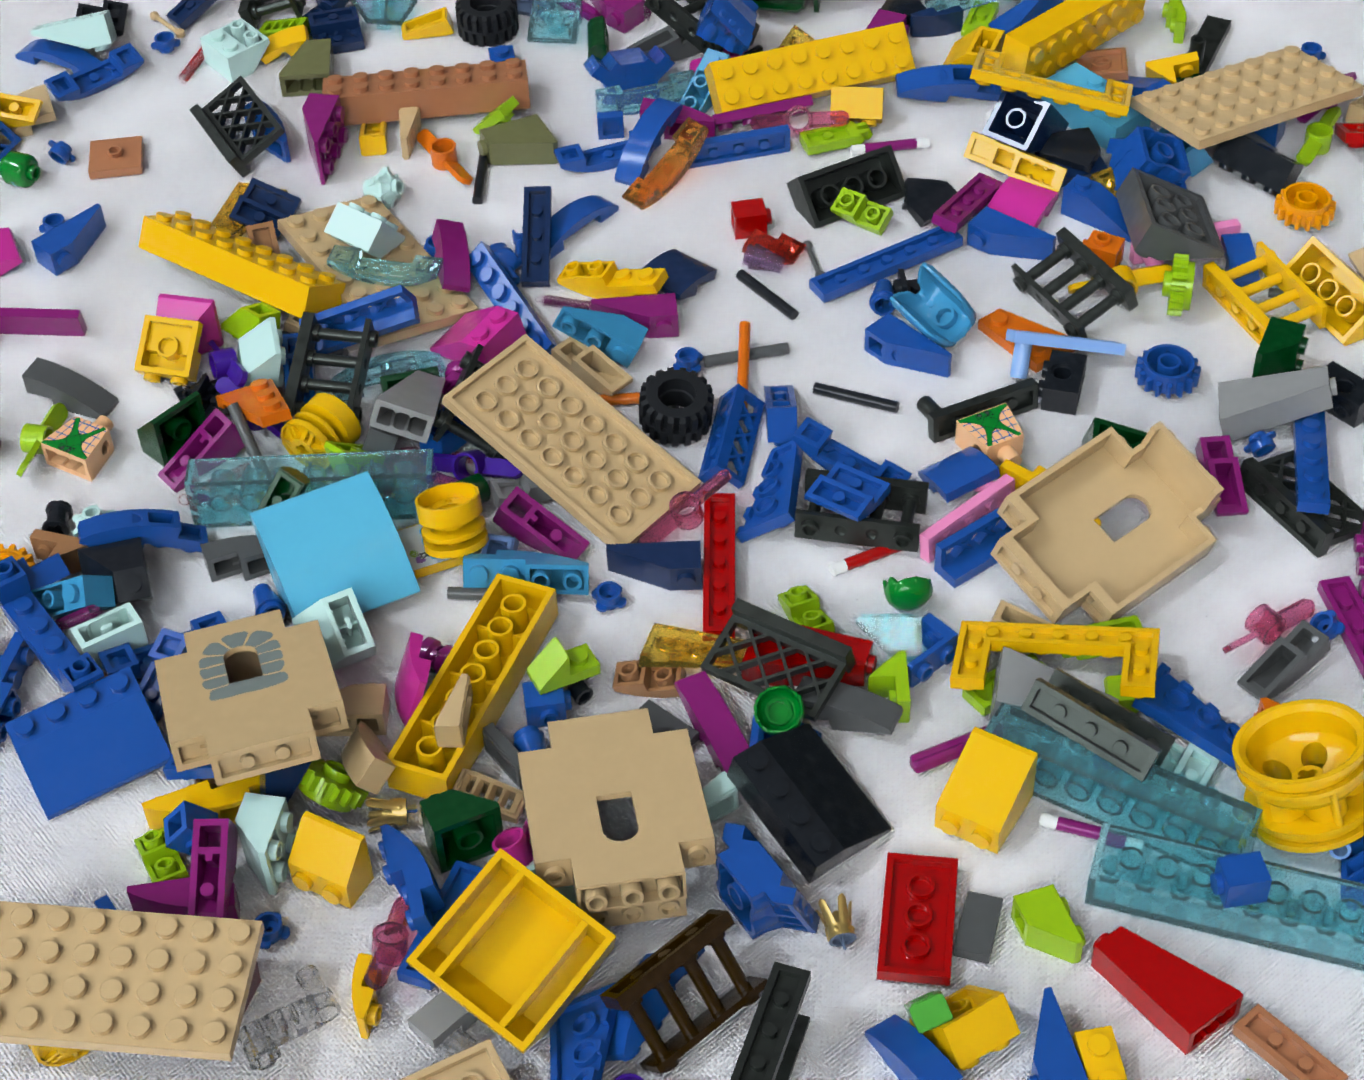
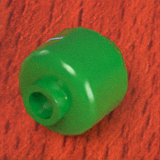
M12 151L0 161V175L7 184L28 188L40 177L41 170L38 161L32 155Z

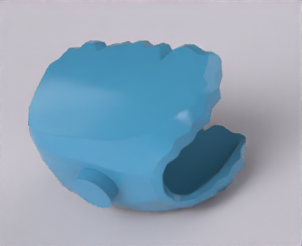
M924 262L918 271L917 282L920 286V291L916 294L910 291L898 292L890 297V302L906 320L931 341L943 348L954 346L974 326L976 312L954 285L931 264Z

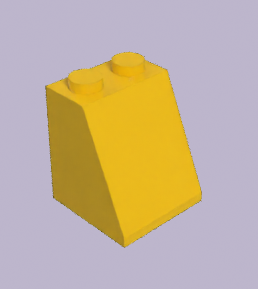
M974 727L936 804L935 827L941 829L946 834L955 835L969 841L980 849H987L998 854L1033 797L1038 753Z

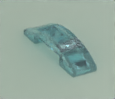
M688 70L669 74V81L622 90L620 85L595 90L597 113L623 111V115L640 114L643 98H663L679 103L694 75V71Z
M334 245L327 259V265L348 277L370 284L393 287L401 284L403 286H413L437 279L443 265V258L416 255L412 263L364 258L362 257V248Z
M410 350L382 354L370 358L364 388L380 384L379 376L437 366L439 377H445L446 368L441 355L435 352ZM347 368L334 376L331 381L352 383L355 369ZM332 392L334 396L343 402L348 401L349 394Z

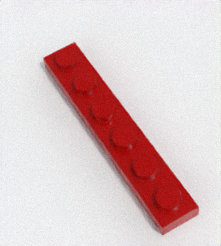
M735 493L704 494L703 640H716L733 615L731 607L735 603ZM735 630L730 639H735Z

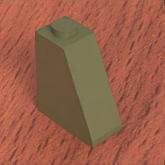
M331 38L306 40L279 73L282 97L308 96L309 93L322 94L323 78L334 75V53Z
M537 114L479 130L480 141L477 142L478 150L481 156L487 155L490 165L558 163L554 154V149L558 148V141Z

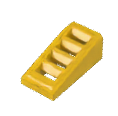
M446 7L402 22L403 40L454 34L453 20Z
M388 122L361 124L359 143L362 156L385 155L387 153Z

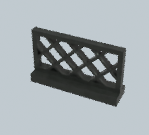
M239 76L203 108L195 104L190 109V112L228 163L242 177L251 172L247 164L285 133V130L242 76ZM243 86L241 95L234 96L235 92ZM252 101L251 108L244 109L246 102ZM238 103L236 110L229 111L231 104ZM220 105H223L221 112L212 113ZM263 114L260 122H254L256 115ZM248 116L246 123L239 124L241 117ZM233 118L231 125L224 126L226 119ZM275 127L268 135H264L266 128ZM258 129L256 137H249L251 130ZM243 131L241 138L234 139L236 132ZM253 144L252 148L244 154L246 145Z
M1294 450L1260 462L1253 457L1243 460L1240 471L1245 493L1317 558L1327 555L1330 546L1354 538L1355 534H1360L1364 521V510L1331 481H1329L1330 500L1338 502L1341 506L1331 504L1329 513L1340 515L1341 519L1324 516V514L1296 512V495L1292 492L1296 491L1295 481L1283 479V475L1295 478V468L1284 466V464L1289 462L1294 464ZM1270 472L1278 474V477H1275ZM1346 518L1356 519L1361 524L1346 521ZM1333 528L1340 529V531L1336 532Z
M737 598L731 607L733 615L701 664V670L756 696L769 688L770 683L785 678L788 679L790 688L800 695L816 691L818 700L812 710L805 707V718L816 722L845 672L850 673L856 663L852 647ZM737 626L749 631L750 639L732 644L730 637ZM767 641L777 643L779 651L760 656L757 644ZM753 646L756 658L738 663L735 651ZM731 653L734 665L722 669L713 666L717 657ZM796 653L806 657L807 664L788 669L785 657ZM782 659L785 670L766 676L763 664ZM759 665L762 678L750 682L742 679L740 671ZM824 666L836 669L831 678L817 682L814 669ZM810 671L813 683L794 689L791 677Z

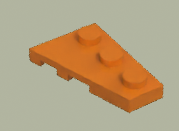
M1000 308L978 320V329L1012 355L1015 343L1005 340L1007 329L1065 335ZM1032 345L1029 368L1035 373L1041 371L1044 360L1050 361L1052 350L1074 352L1076 350Z
M257 379L251 382L249 386L215 396L218 407L222 409L238 402L242 413L245 415V419L262 428L292 419L290 409L272 379Z

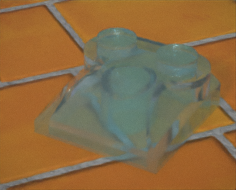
M533 0L527 41L576 44L579 26L583 20L582 0Z

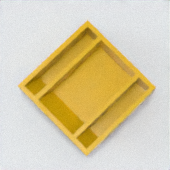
M500 848L406 959V963L524 1054L549 1031L612 952L615 946L616 935Z

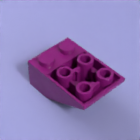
M309 93L302 107L309 150L322 185H325L329 175H332L334 172V164L341 156L343 144L348 141V128L344 126L345 108L341 106L339 95Z

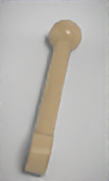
M156 11L150 13L151 20H157L175 32L177 38L185 36L184 29H177L159 17Z

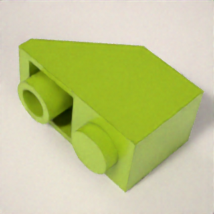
M264 302L241 307L221 323V329L231 334L232 337L239 339L269 317H275L277 329H280L281 311Z
M1053 884L1013 896L1011 918L1026 946L1072 964L1081 961L1082 948L1086 944L1084 932L1079 925L1074 924L1070 917V908L1065 897L1059 896Z

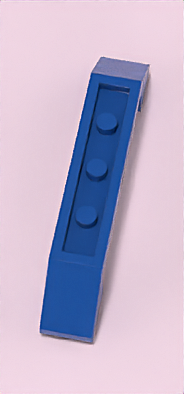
M13 556L1 560L0 607L4 615L63 692H75L104 677V672L88 652L80 655L33 595L27 574Z

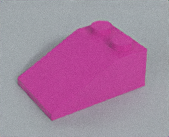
M493 306L466 313L430 347L431 353L453 361H461L467 351L472 353L476 346L481 344L484 347L478 361L486 364L527 333L518 312L500 306Z

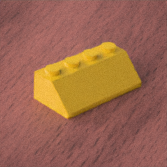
M1312 236L1286 266L1319 298L1325 301L1328 308L1325 328L1344 346L1363 340L1364 279L1328 246Z

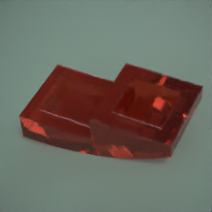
M755 229L744 243L742 252L767 262L794 265L804 251L806 244L784 233L776 239Z

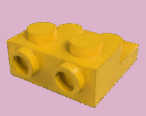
M145 315L134 370L144 376L143 380L153 383H160L161 378L171 379V384L184 387L188 385V381L196 382L202 356L198 353L203 324L199 321Z

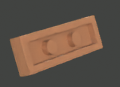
M1260 1004L1252 1008L1233 1027V1035L1289 1080H1348L1349 1076Z

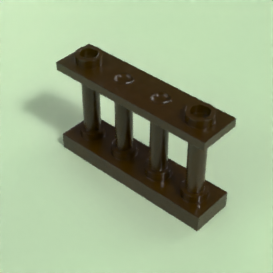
M708 910L599 995L607 1008L628 1011L644 1037L652 1054L640 1063L643 1070L659 1074L671 1071L679 1064L678 1059L742 1007L749 1006L760 998V992L764 990L767 979L752 976L746 977L724 939L726 935L724 931L735 924L728 911ZM707 945L712 946L735 986L720 999L697 961V953ZM679 967L685 968L708 1008L693 1021L669 982L671 979L670 974ZM651 989L658 991L680 1029L666 1043L663 1042L641 1004L643 1001L642 996Z

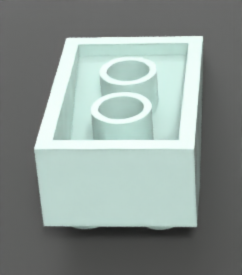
M110 10L37 25L30 30L32 36L85 49L94 48L95 52L110 49L113 46L112 43L117 39Z

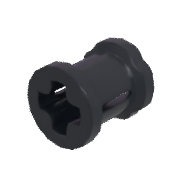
M63 500L49 502L45 508L47 520L42 524V530L69 535L70 526L68 522L73 516L72 506Z

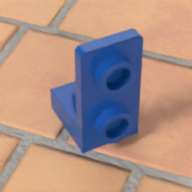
M931 613L924 616L920 623L919 641L922 642L927 650L907 665L909 687L911 688L921 681H927L933 672L954 660L958 633Z

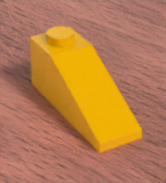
M0 93V121L8 128L35 125L43 102L38 99Z

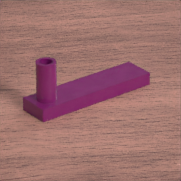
M0 308V334L85 336L87 331L81 310Z

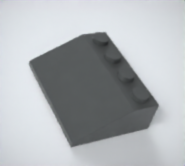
M1132 167L1116 192V197L1134 251L1141 257H1151L1156 260H1173L1175 253L1189 254V259L1222 258L1225 252L1203 196Z

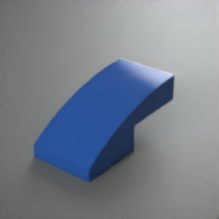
M1249 233L1221 235L1220 242L1226 258L1225 271L1256 258ZM1259 269L1232 281L1240 287L1260 280Z

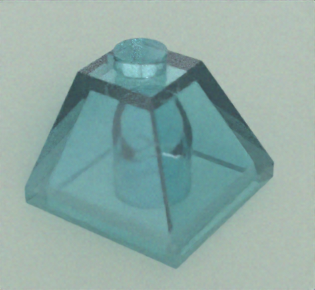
M350 0L365 22L377 24V29L391 30V25L401 26L417 4V0Z
M853 614V621L889 657H892L898 651H906L907 662H911L914 660V656L922 654V617L919 614Z

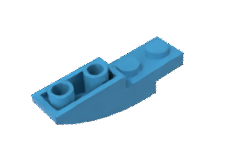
M496 550V554H469L463 556V588H489L496 574L499 573L555 588L556 594L589 595V563L553 554L518 550Z

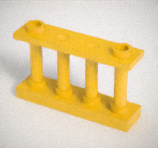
M1262 241L1256 243L1255 259L1230 270H1221L1214 261L1203 265L1202 286L1259 345L1270 321L1265 313L1290 302H1294L1301 310L1280 319L1299 323L1310 318L1319 329L1325 327L1328 312L1325 301L1319 298L1277 257L1276 253L1269 249ZM1258 269H1261L1267 275V277L1244 287L1237 286L1232 281ZM1275 285L1284 292L1259 304L1249 298V296Z

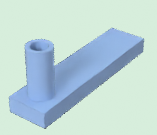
M1007 329L1005 340L1015 343L1010 377L1027 379L1032 345L1125 356L1126 344L1116 341Z

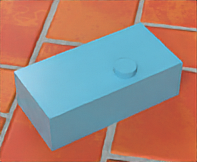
M1077 62L1046 78L1099 92L1105 91L1107 83L1106 79ZM1041 98V100L1049 102L1069 123L1068 127L1071 129L1089 127L1099 146L1106 150L1110 138H1126L1137 126L1150 127L1151 120L1129 107L1127 117L1114 118L1106 115L1105 111L1097 109L1092 112L1085 111L1076 104L1060 105L1053 102L1052 98Z

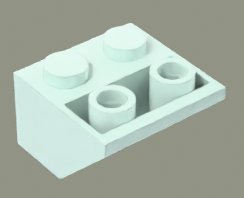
M242 18L200 37L205 63L231 83L239 76L245 78L254 73L270 43L268 37Z
M338 202L324 230L325 233L378 259L388 254L404 242L405 236L397 231L399 226L387 221L385 217L377 213L365 211L364 208L352 202L348 206Z
M275 317L267 318L238 339L237 358L248 372V378L244 387L249 386L251 382L257 379H272L277 388L283 387L284 377L280 365H285L286 350L285 347H280L282 346L283 335L282 329H277Z
M352 587L320 599L291 619L293 625L318 620L333 671L376 655V645Z
M130 602L121 604L92 619L64 630L69 641L80 655L88 652L101 669L104 668L98 658V652L129 642L132 650L149 645L143 622Z
M245 792L235 818L245 859L268 894L276 895L280 882H285L288 875L287 862L296 836L293 829V813L289 812L286 797Z

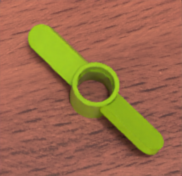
M1336 106L1328 109L1319 122H1314L1307 126L1304 144L1296 155L1297 161L1305 167L1312 163L1316 155H1324L1329 152L1333 137V126L1342 114L1340 107Z
M54 404L40 425L26 423L23 426L20 434V447L23 452L28 454L16 473L19 477L23 476L36 454L44 455L40 443L59 429L68 417V411L64 404Z

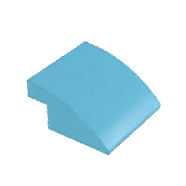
M368 471L249 513L278 596L287 604L292 618L320 599L351 587L362 613L420 592L414 571L396 527Z

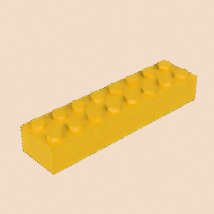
M1065 0L1005 34L1002 53L1006 54L1002 68L1042 78L1048 77L1058 69L1080 58L1085 52L1094 50L1104 42L1138 24L1144 16L1143 9L1146 0Z
M904 22L710 62L704 69L714 113L719 114L811 95L812 99L831 95V86L870 87L896 81V74L916 68Z
M175 211V214L156 212V215L144 216L139 248L289 314L302 318L303 312L318 313L342 304L341 295L344 293L346 283L335 279L336 275L332 273L318 272L314 270V266L311 264L297 263L293 261L294 258L290 255L276 254L272 252L273 249L271 247L252 244L250 238L231 235V230L212 227L211 222L203 219L191 218L192 214L185 211Z
M499 573L496 574L387 757L396 766L387 779L389 788L427 799L431 795L453 789L463 768L471 770L484 747L483 727L492 722L496 726L525 675L526 669L531 664L558 616L555 588ZM462 673L468 674L472 685L473 700L465 746L463 745V748L437 746L434 732L435 722Z

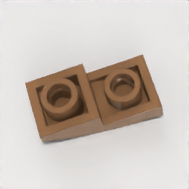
M648 659L617 662L612 687L615 692L651 698L680 697L674 682L685 678L686 670L683 664L651 667Z

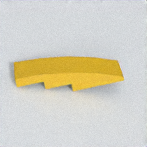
M972 131L963 156L1007 174L1009 177L1058 193L1068 170L1039 156L1026 153L975 131Z

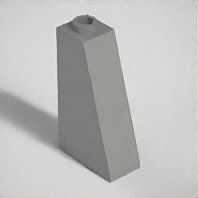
M1328 366L1219 382V420L1222 435H1230V439L1233 441L1258 431H1264L1333 408L1332 396L1338 395L1336 378H1329Z
M420 370L415 371L377 396L368 426L427 444L446 379Z
M1003 647L996 665L989 719L1063 735L1020 709L1036 679L1042 678L1049 682L1055 669L1011 648ZM1092 687L1093 689L1097 690L1098 692L1102 693L1108 698L1119 703V699Z

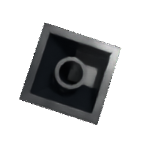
M141 537L77 549L82 575L113 576L116 606L127 602L134 603L153 599Z

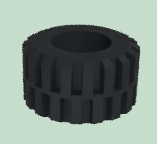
M457 0L455 3L458 34L463 41L469 42L471 45H479V47L501 45L505 41L513 39L512 37L516 36L517 30H519L516 0Z
M674 367L667 368V371L661 369L656 371L655 376H648L646 382H643L639 398V424L642 425L643 432L645 434L649 433V437L653 441L658 439L660 444L666 446L667 443H670L672 447H678L682 443L684 446L691 445L692 440L695 442L701 440L702 435H706L709 427H711L714 394H712L713 389L711 385L707 384V379L703 376L698 377V373L693 370L688 372L686 368L681 367L680 370H674ZM678 405L684 408H671L668 406Z

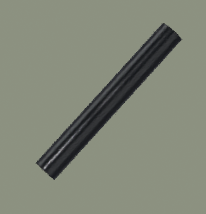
M480 153L472 197L473 204H482L489 162L487 155L481 156Z
M743 269L737 272L736 278L789 319L794 320L797 318L799 312Z
M815 382L813 386V394L897 413L899 410L900 402L818 382Z

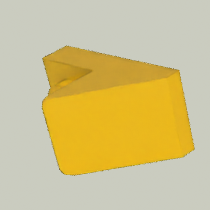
M1197 51L1145 62L1146 77L1163 78L1171 84L1177 83L1176 78L1178 77L1188 78L1199 73Z

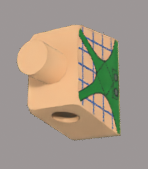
M1006 403L956 420L955 443L962 450L970 446L974 447L988 456L996 465L1003 463L1006 459L1018 465L1021 464L1022 458L1020 455L1023 450L1024 435Z
M100 415L94 422L80 417L72 418L40 443L46 463L92 482L114 452V445L110 434L114 427L112 421L104 415Z

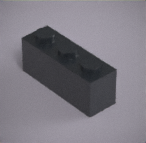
M1246 135L1219 143L1212 157L1220 162L1218 167L1231 173L1234 170L1242 173L1241 179L1254 185L1256 182L1265 186L1263 190L1274 196L1279 194L1282 188L1285 189L1287 186L1295 183L1304 167L1303 164Z

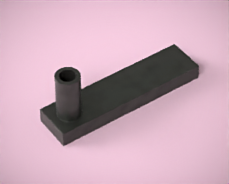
M1207 15L1198 34L1191 37L1187 53L1197 51L1199 73L1204 74L1209 71L1231 28L1232 20Z
M1029 378L941 408L930 396H923L917 402V409L928 419L929 438L934 443L955 436L956 420L1006 403L1014 416L1038 408V383L1033 378Z

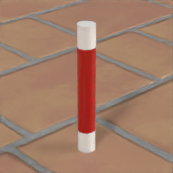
M875 547L829 564L828 569L832 576H836L902 550Z

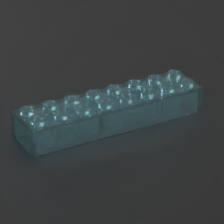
M433 449L188 459L184 482L194 524L206 526V528L253 526L249 513L258 509L278 469L283 466L297 469L309 478L310 482L304 493L368 471L392 520L418 519L414 500L426 489L438 485Z
M1003 702L985 728V731L1038 753L1033 796L1110 829L1145 837V844L1213 873L1218 857H1224L1231 853L1243 854L1253 852L1263 810L1246 801L1238 800L1219 792L1215 788L1204 786L1187 779L1181 774L1170 772L1156 765H1153L1147 778L1141 782L1020 708Z
M1102 823L1088 878L1085 897L1086 904L1364 971L1363 883L1264 860L1272 879L1267 902L1224 909L1220 896L1215 895L1212 891L1210 875L1215 871L1217 858L1224 857L1232 852L1109 823Z

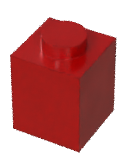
M763 198L730 202L731 225L735 240L768 236L767 225L772 224L770 208H765Z

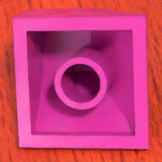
M160 293L156 316L199 321L203 324L198 353L203 355L212 351L213 349L208 344L211 340L218 347L223 345L224 341L213 299Z

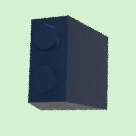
M1003 90L982 134L1026 153L1041 151L1051 134L1066 131L1069 123L1051 103L1032 98L1018 90L1016 92Z

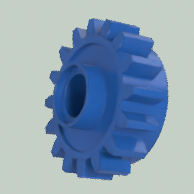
M1161 344L1150 348L1148 351L1144 350L1143 357L1138 356L1134 376L1138 378V385H1145V392L1155 391V397L1160 396L1162 393L1165 394L1167 399H1170L1172 394L1182 398L1183 391L1191 394L1193 387L1198 386L1201 366H1197L1198 359L1194 358L1188 350L1177 345Z

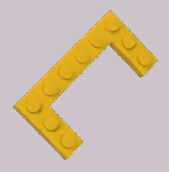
M981 47L979 49L970 75V79H974L975 83L979 85L990 86L994 84L1001 86V89L1007 92L1019 90L1027 92V95L1032 98L1041 99L1042 97L1052 98L1053 102L1060 105L1072 103L1079 105V108L1085 111L1092 112L1097 109L1105 111V114L1110 117H1127L1133 84L1107 79L1105 91L1099 92L1002 68L1006 53Z
M962 621L950 675V688L967 691L984 690L991 651L1001 652L1003 647H1008L1020 653H1036L1038 655L1066 654L1070 656H1102L1105 658L1123 657L1120 696L1137 699L1145 697L1155 698L1160 628Z

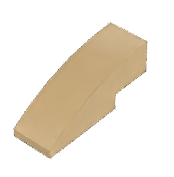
M569 337L551 349V355L597 393L613 396L633 382V378L593 344L587 348L583 343Z
M360 721L341 751L343 767L357 787L377 795L396 767L387 757L390 751L365 722Z

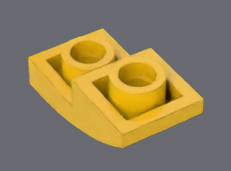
M305 25L293 26L268 36L270 43L261 61L267 65L272 60L279 58L283 52L288 53L292 57L302 44L309 40L307 27Z
M359 953L352 978V1002L360 1036L363 1039H369L373 1026H378L382 1016V1004L378 1003L376 995L380 973L375 968L373 955Z

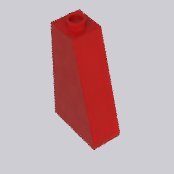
M804 626L852 647L856 663L850 673L845 672L840 682L852 686L865 685L868 674L873 673L877 665L878 657L873 655V641ZM772 641L757 644L760 656L779 651L777 643ZM753 646L747 648L742 662L756 658ZM799 653L785 657L788 669L807 664L806 657ZM782 659L763 664L766 676L785 670ZM759 665L741 671L742 679L750 682L762 678ZM824 666L814 669V674L817 678L828 679L831 678L836 669ZM810 671L792 676L793 685L798 686L803 676L812 677ZM787 678L769 684V686H790Z
M1122 926L1110 934H1102L1093 945L1091 966L1185 1055L1239 1015L1244 994L1238 989Z

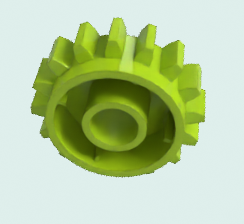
M1175 253L1172 270L1165 271L1162 296L1168 297L1167 315L1181 317L1183 310H1190L1195 262L1189 261V254Z
M322 758L312 761L298 785L300 791L312 801L328 809L344 813L350 812L351 809H356L357 807L361 808L369 794V791L361 789L353 783L343 764L334 760L325 761Z

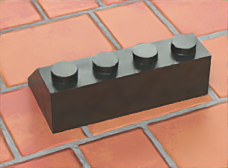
M891 144L799 176L786 183L796 210L814 229L843 219L830 210L843 187L865 194L869 201L880 205L905 197L906 190L904 188L905 182Z

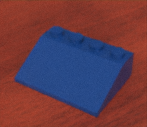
M130 666L4 724L48 820L166 765L171 756L169 747Z

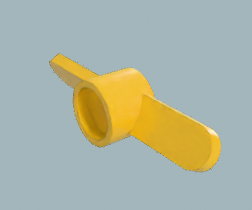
M1160 264L1131 269L1126 265H1118L1112 269L1134 288L1135 294H1137L1138 286L1163 282L1165 271H1171L1172 266ZM1089 281L1069 285L1067 287L1068 293H1075Z

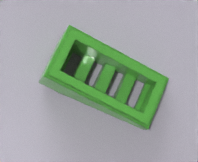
M939 990L928 992L904 1004L918 1033L921 1034L953 1019L947 1001Z

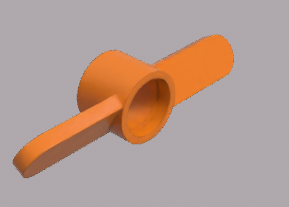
M422 129L417 134V141L431 154L432 166L435 169L441 171L448 170L463 184L470 185L473 178L458 163L456 143L452 139H437L428 129Z

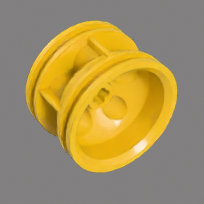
M1305 699L1270 707L1256 714L1242 725L1234 737L1232 755L1237 775L1246 787L1244 805L1249 826L1261 841L1283 851L1317 853L1343 847L1364 836V717L1347 705L1335 701Z

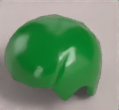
M915 576L897 581L894 577H890L888 582L883 580L885 598L889 605L895 609L905 611L918 609L931 598L933 593L931 579Z
M786 685L767 688L758 695L753 706L756 723L764 732L772 736L799 727L805 718V705L801 695Z

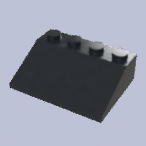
M809 723L761 740L734 756L727 773L728 778L809 884L886 835L892 829Z

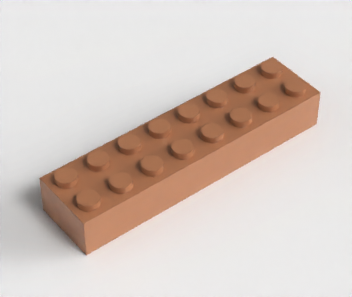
M509 58L502 62L485 60L480 62V64L463 62L449 67L433 65L427 69L410 67L404 69V71L395 72L392 70H382L374 74L357 72L353 76L334 74L323 78L322 94L340 96L341 106L345 108L344 126L381 123L382 121H399V110L405 107H419L421 119L492 112L511 96H514L520 103L513 110L531 108L525 59L520 60L519 58Z

